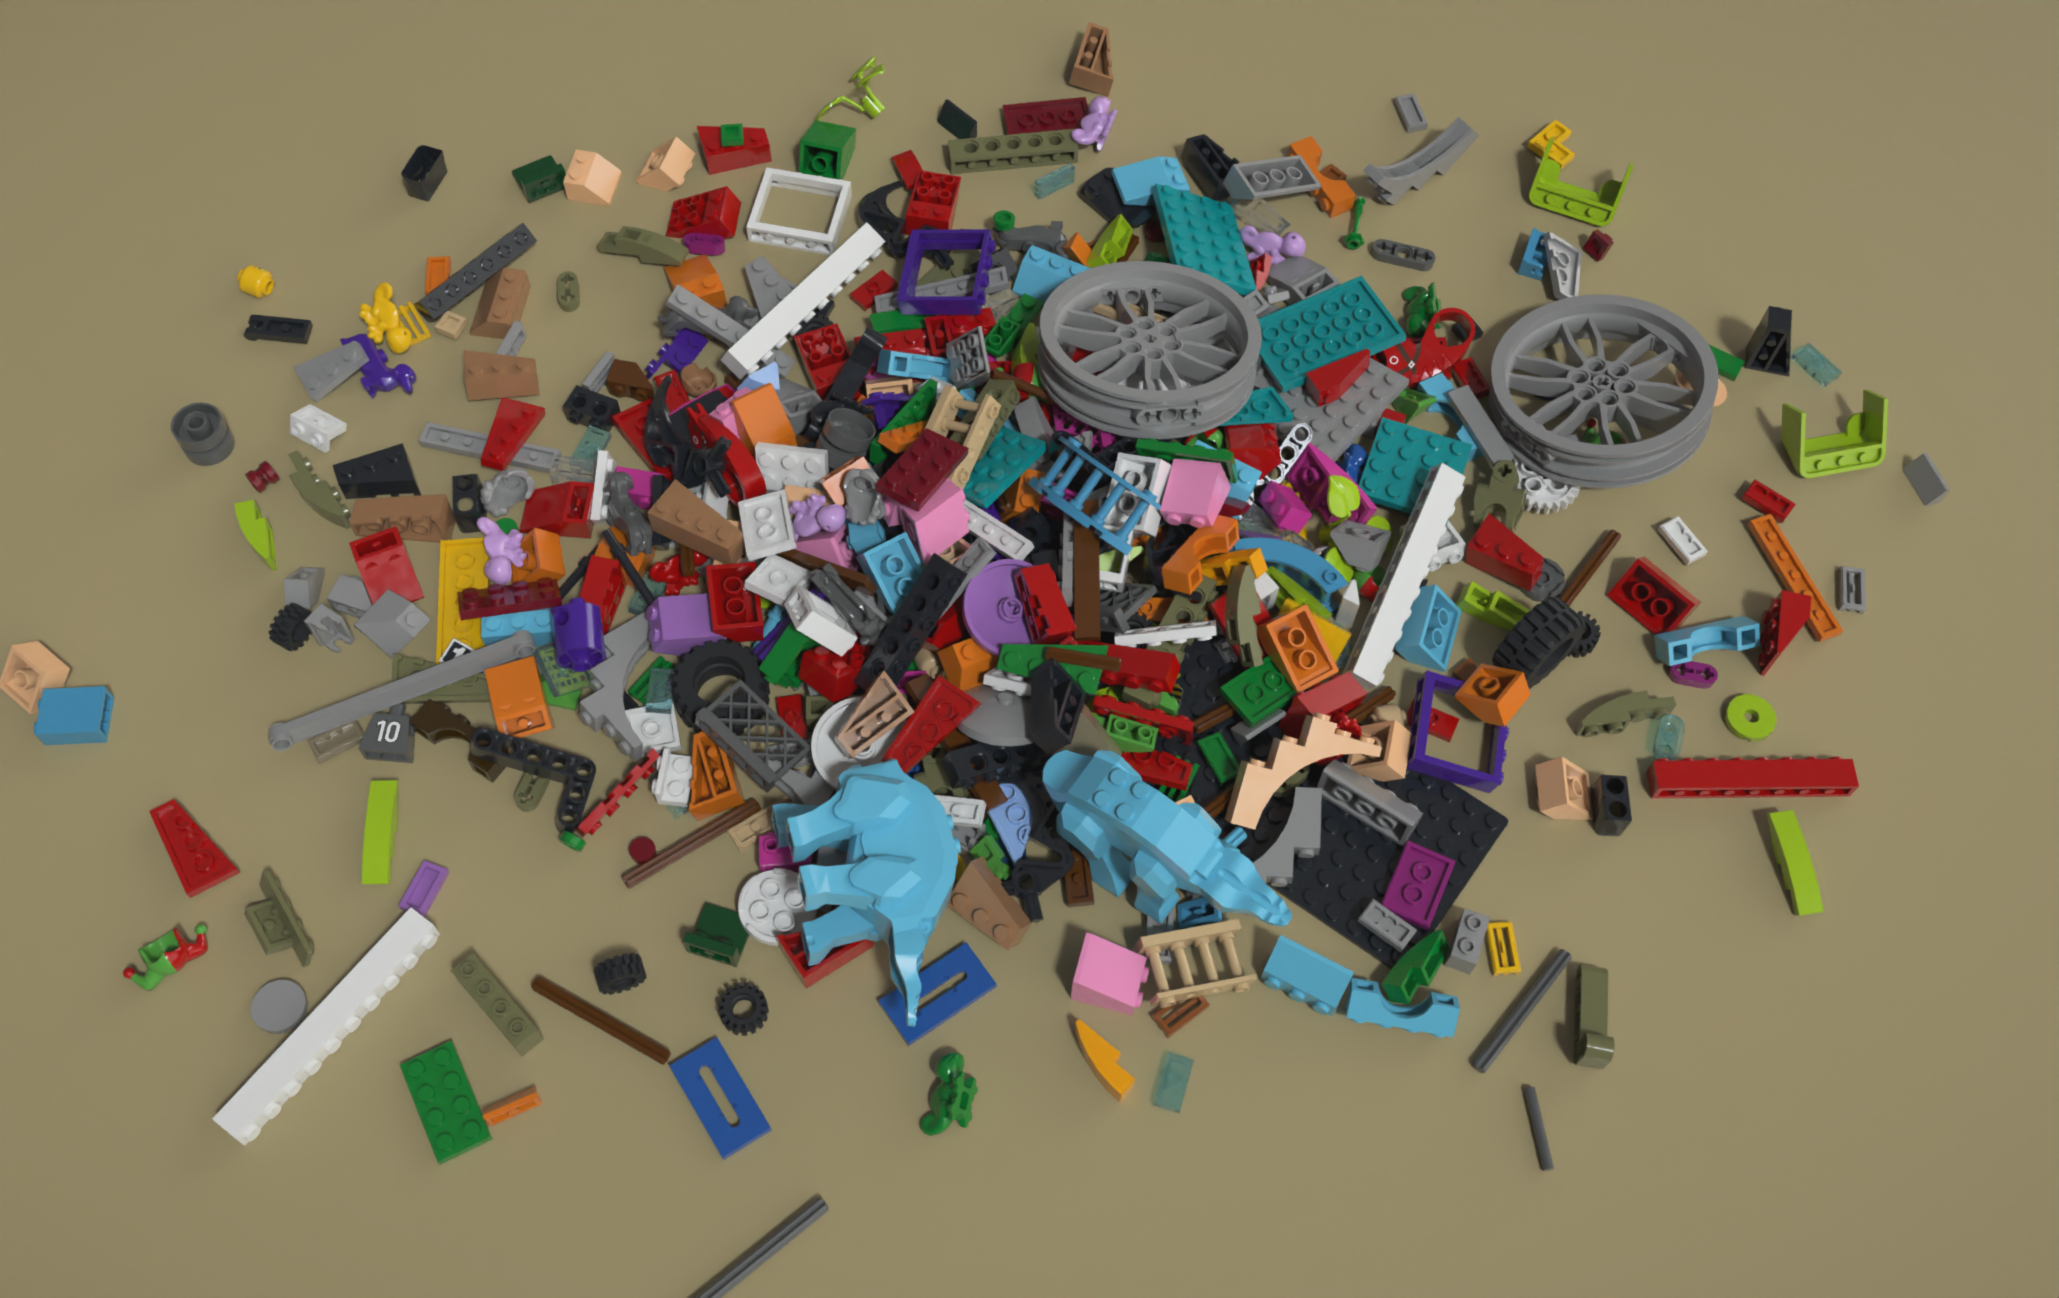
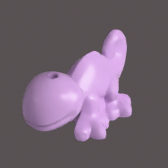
M1098 96L1090 102L1088 107L1089 115L1081 120L1082 129H1075L1071 132L1075 142L1082 145H1090L1097 142V151L1101 152L1118 111L1113 109L1107 114L1111 100L1107 97Z
M1250 225L1242 227L1239 232L1242 241L1253 250L1247 255L1250 262L1266 253L1272 256L1271 266H1274L1285 260L1280 255V252L1290 257H1300L1306 250L1305 240L1296 232H1288L1283 237H1280L1278 234L1268 231L1257 233V230Z
M811 493L807 501H792L789 509L790 513L796 515L792 522L795 540L797 541L798 536H812L821 529L831 533L839 531L846 520V510L838 504L823 507L822 505H824L826 497L823 495L818 496L814 493Z
M480 517L476 524L480 531L487 534L484 538V548L490 558L484 566L485 576L495 584L505 585L512 577L511 563L517 567H522L523 560L527 556L526 553H523V549L520 548L523 534L519 533L517 529H512L507 535L495 522L487 517Z

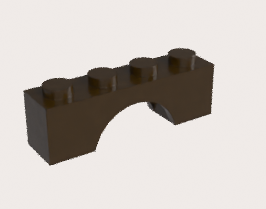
M428 699L409 721L416 733L434 745L446 739L456 738L468 742L471 747L472 735L476 730L481 729L480 727L477 729L472 727L471 723L464 716L452 714L451 709L444 703L439 702L437 704L431 699ZM485 740L476 742L481 747L490 745ZM509 748L502 749L503 753L510 755L508 752ZM470 750L468 761L472 769L493 783L506 768V766L479 759Z

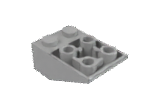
M1304 256L1289 257L1270 267L1266 279L1271 285H1276L1277 288L1289 291L1290 298L1285 300L1289 305L1341 284L1328 268Z
M978 326L946 344V355L951 366V380L954 382L956 389L980 387L989 381L990 368L982 326Z
M785 378L779 379L780 390L775 391L795 434L807 431L812 423L811 411L813 407L823 400L812 389Z

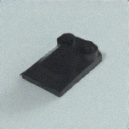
M1105 168L1085 182L1079 191V198L1109 224L1117 215L1122 214L1133 229L1140 227L1156 215L1155 209L1151 206L1126 205L1123 203L1111 174L1114 168Z

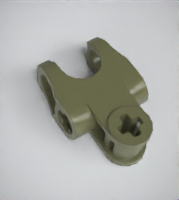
M1501 460L1495 464L1490 484L1478 483L1474 496L1473 524L1475 528L1481 526L1489 513L1500 511L1506 514L1505 526L1513 533L1516 530L1517 524L1524 513L1527 490L1517 488L1519 475L1516 465L1512 461Z
M939 743L922 759L924 771L915 773L914 780L926 785L934 795L942 796L946 793H953L955 797L970 799V788L962 790V787L952 790L941 763L947 752L942 744Z

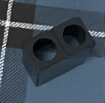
M426 145L417 147L401 172L410 197L430 201L448 172L443 151Z
M478 474L452 476L453 515L459 530L462 533L481 532L476 523L478 518L487 517V511L480 500L483 486ZM463 497H470L474 501V506L468 511L459 510V500Z
M1600 775L1590 787L1593 829L1600 836H1620L1632 822L1627 776ZM1608 789H1614L1618 794H1613ZM1614 801L1620 802L1621 818L1614 817L1609 812V805Z

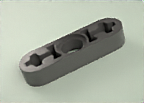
M1385 239L1376 240L1371 251L1372 257L1377 261L1419 271L1431 270L1436 258L1435 254L1429 249ZM1398 253H1407L1409 257L1401 258L1398 256Z

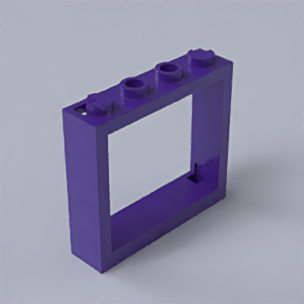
M990 229L911 230L897 295V303L901 314L980 315L982 305L986 303L985 287H989L988 271L992 269L993 265L991 255L996 250V241L992 240ZM981 249L972 296H914L924 250Z
M1426 670L1417 680L1410 727L1412 739L1406 769L1486 793L1492 792L1502 784L1504 773L1501 771L1502 763L1506 758L1504 745L1509 734L1507 724L1505 727L1494 724L1492 726L1487 773L1425 755L1434 690L1455 696L1465 683L1464 681Z

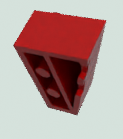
M802 929L800 932L776 936L779 948L806 989L874 947L873 941L867 939L833 947L819 964L808 966L801 940Z

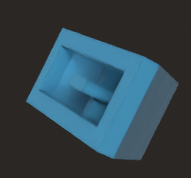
M1204 897L1177 904L1178 930L1221 922L1222 912L1214 908Z

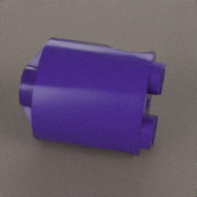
M573 598L568 604L550 609L554 654L558 666L572 669L576 672H585L605 660L606 651L599 606L585 603L583 598Z

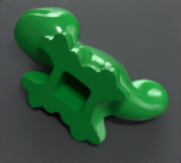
M1434 282L1428 286V291L1422 286H1412L1403 293L1404 299L1410 301L1406 309L1409 315L1406 329L1413 338H1423L1428 328V322H1431L1433 316L1441 310V301L1437 298ZM1441 322L1436 324L1434 328L1440 329Z
M946 1053L936 1063L935 1074L941 1082L934 1089L930 1098V1106L933 1113L925 1115L920 1122L921 1130L926 1135L933 1136L944 1132L955 1119L958 1120L959 1125L963 1128H967L968 1123L972 1120L971 1103L978 1089L974 1077H969L964 1082V1057L960 1053Z

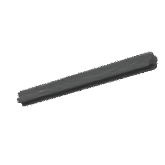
M1564 949L1559 950L1474 1061L1473 1067L1480 1073L1487 1071L1572 959L1570 953Z
M817 1198L695 1298L723 1297L824 1215L829 1209L828 1205L822 1198Z

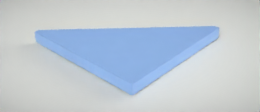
M1051 753V755L1047 758V760L1044 762L1045 765H1046L1047 761L1053 756L1052 753ZM1045 765L1036 770H1030V768H1027L1022 771H1037L1043 773ZM999 784L1008 801L987 812L1015 867L1018 860L1023 856L1032 832L1033 810L1029 798L1022 789L1013 784ZM1041 785L1037 786V790L1042 789Z

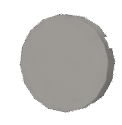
M290 980L269 982L259 989L253 998L250 1008L252 1019L260 1029L267 1033H286L287 1030L297 1027L306 1016L308 1009L306 994L298 984Z

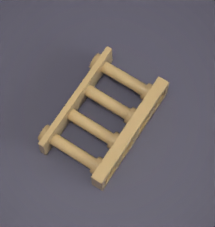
M945 385L925 429L928 428L944 437L947 436L949 430L968 434L963 443V446L969 448L968 455L949 476V479L963 490L993 423L999 414L1001 405L989 394L985 395L982 404L963 400L964 396L953 386ZM959 409L977 412L972 425L954 421Z
M1239 919L1140 937L1134 944L1135 952L1140 955L1146 954V957H1149L1159 993H1156L1150 1000V1005H1160L1161 1008L1175 1005L1176 1001L1234 990L1235 993L1249 990L1250 985L1257 977L1256 974L1243 976L1233 943L1234 936L1242 929ZM1219 940L1220 943H1223L1233 976L1232 979L1219 981L1209 948L1211 941ZM1195 945L1199 949L1209 983L1194 985L1184 951L1186 946ZM1169 949L1171 952H1174L1184 988L1171 991L1159 955L1161 951Z

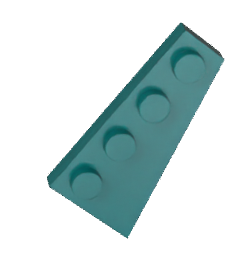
M1273 386L1253 390L1244 407L1234 417L1219 426L1293 422L1294 414Z

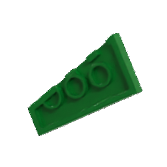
M929 379L877 437L873 439L869 447L870 461L878 465L893 453V451L878 442L881 433L930 419L936 405L938 382Z

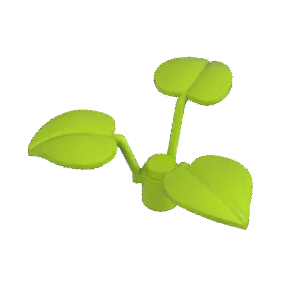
M873 56L857 69L851 77L850 81L852 82L858 76L860 82L856 89L858 90L863 85L868 93L861 100L862 106L844 95L838 96L822 108L816 120L819 121L826 110L842 101L855 106L861 112L866 110L872 119L875 118L885 107L873 95L868 87L870 78L885 73L884 64L882 63L875 67L876 57ZM874 68L864 78L862 77L865 70Z
M1330 475L1328 476L1327 504L1331 514L1339 519L1335 522H1330L1329 526H1323L1320 529L1319 540L1322 544L1332 547L1327 551L1324 559L1349 583L1353 577L1354 566L1347 563L1330 533L1338 524L1351 517V511L1359 507L1360 493L1357 486L1348 478ZM1373 516L1365 523L1366 525L1391 531L1390 539L1383 553L1385 554L1392 547L1394 540L1393 531L1385 518Z

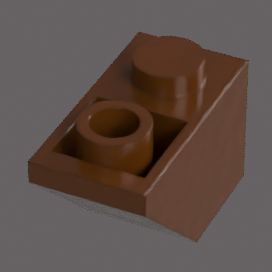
M614 359L606 380L609 393L616 397L634 398L638 401H646L650 398L653 400L655 395L652 384L638 364Z

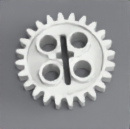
M1515 457L1511 460L1516 465L1519 475L1517 488L1527 490V511H1530L1533 507L1536 508L1537 514H1539L1541 509H1544L1546 514H1549L1550 509L1558 513L1560 507L1567 509L1568 503L1573 504L1574 499L1578 497L1580 486L1562 483L1543 476L1525 466Z

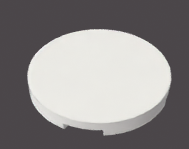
M774 868V870L754 875L742 888L738 901V915L745 931L755 940L767 945L778 946L777 935L800 932L802 923L815 920L817 909L805 911L798 884V873L788 869Z

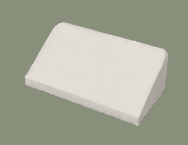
M1354 579L1350 581L1345 590L1335 617L1336 622L1352 628L1359 608L1357 583Z

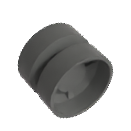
M202 402L189 404L180 409L172 419L171 432L187 458L194 464L200 466L215 465L224 461L232 453L235 446L234 436L215 406Z
M836 408L828 414L814 449L828 450V466L837 469L857 455L865 458L867 450L876 434V429L873 423L863 414L847 408Z

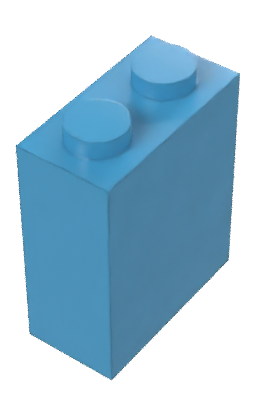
M105 686L43 689L42 698L38 701L39 714L37 721L34 723V734L44 745L106 743L115 697Z

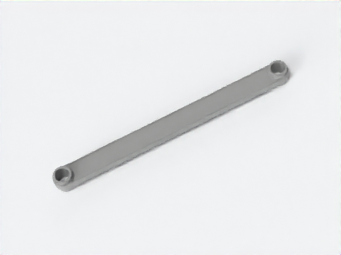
M520 630L515 632L512 637L287 723L273 724L268 729L269 743L275 751H285L292 744L483 672L485 669L496 667L517 658L530 657L536 651L534 638L529 631Z

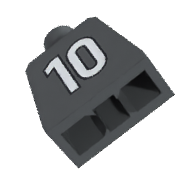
M399 703L391 706L389 714L376 713L373 715L359 745V750L366 760L413 763L415 731L409 722L411 720L410 716L404 715L405 705Z

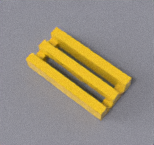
M409 301L406 307H403V305L398 306L399 316H404L416 338L412 339L410 345L412 346L430 338L431 334L412 302ZM411 311L424 334L420 335L408 312ZM400 319V326L405 327Z
M1512 922L1488 923L1485 935L1493 976H1498L1499 974L1509 975L1510 973L1519 975L1521 968ZM1501 928H1505L1512 967L1508 966ZM1493 929H1495L1502 967L1499 966Z

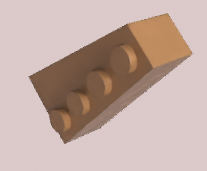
M676 479L647 512L652 531L724 564L737 563L746 551L743 533Z
M436 494L356 499L349 525L355 536L367 537L397 526L403 540L440 543L441 540H451L456 520L446 495Z

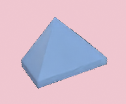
M773 362L752 373L738 386L737 390L746 387L753 391L769 382L772 383L775 390H780L778 364Z

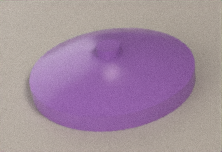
M1002 559L987 564L975 578L970 580L962 597V617L968 633L982 649L1000 657L1003 644H1033L1014 575L1020 569L1034 565L1022 560Z

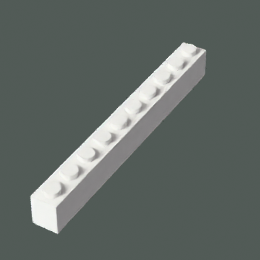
M866 222L725 353L721 361L740 380L746 374L751 375L759 368L757 364L761 360L764 363L768 361L774 354L772 350L775 347L779 350L788 341L786 337L789 334L793 337L802 328L800 324L803 321L807 324L816 315L815 309L822 310L829 303L827 298L830 295L833 298L837 296L843 289L841 287L843 283L848 285L856 277L854 273L857 270L861 273L870 264L868 262L870 258L875 260L882 253L880 248L886 241Z
M1444 463L1430 468L1343 674L1350 672L1364 689L1377 687L1383 681L1385 676L1383 673L1384 669L1393 658L1394 652L1392 650L1395 643L1402 636L1403 631L1401 629L1403 624L1411 615V605L1420 594L1419 586L1429 572L1428 565L1430 560L1438 551V547H1436L1438 541L1446 532V522L1454 513V503L1464 489L1462 484L1465 476Z
M410 907L212 1119L244 1146L248 1142L253 1141L260 1134L264 1124L269 1119H273L278 1115L282 1105L289 1097L295 1096L300 1091L302 1083L320 1069L325 1058L329 1054L336 1052L341 1046L342 1040L359 1027L362 1018L379 1005L381 998L386 992L394 989L399 983L400 977L417 964L423 952L434 946L440 935L436 927Z

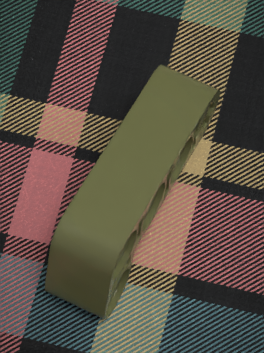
M1579 965L1575 979L1574 1064L1604 1069L1611 1062L1615 1047L1614 1038L1607 1036L1608 970L1606 968Z

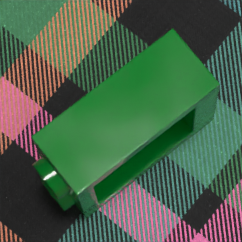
M791 621L758 669L766 674L764 678L769 683L775 686L779 684L786 689L788 686L798 689L803 682L799 678L803 652L819 647L821 644L796 630Z

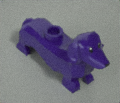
M358 334L346 339H340L342 345L352 341L360 343L368 356L369 361L360 368L366 377L361 378L360 381L372 399L376 396L377 391L387 392L398 385H401L406 393H413L412 384L417 380L414 370L406 364H399L395 368H388L385 362L389 359L382 348L378 350L373 340L368 338L367 334Z

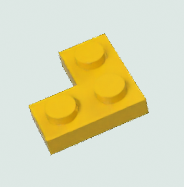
M1556 119L1533 137L1527 145L1530 150L1543 158L1550 137H1555L1548 159L1556 161L1560 165V169H1563L1570 163L1575 156V153L1562 145L1570 137L1572 131Z

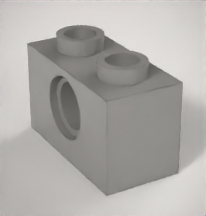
M1468 909L1463 910L1458 918L1444 966L1469 975L1477 965L1490 917Z

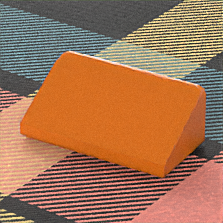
M1076 232L1062 248L1072 261L1089 267L1086 262L1092 250L1080 234Z
M532 1086L483 1108V1119L489 1126H494L541 1105L542 1101L537 1087Z

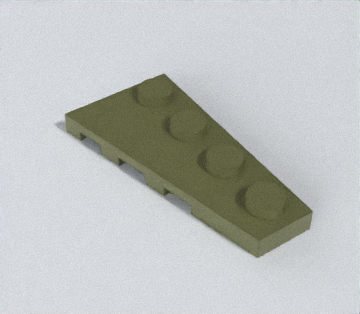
M977 249L953 250L949 255L954 261V265L950 266L949 270L942 268L938 263L917 282L916 286L964 276L963 269L980 259V252Z
M393 653L391 682L439 665V663H429L421 659H411ZM477 673L400 704H425L428 699L435 703L491 702L486 675L484 673Z

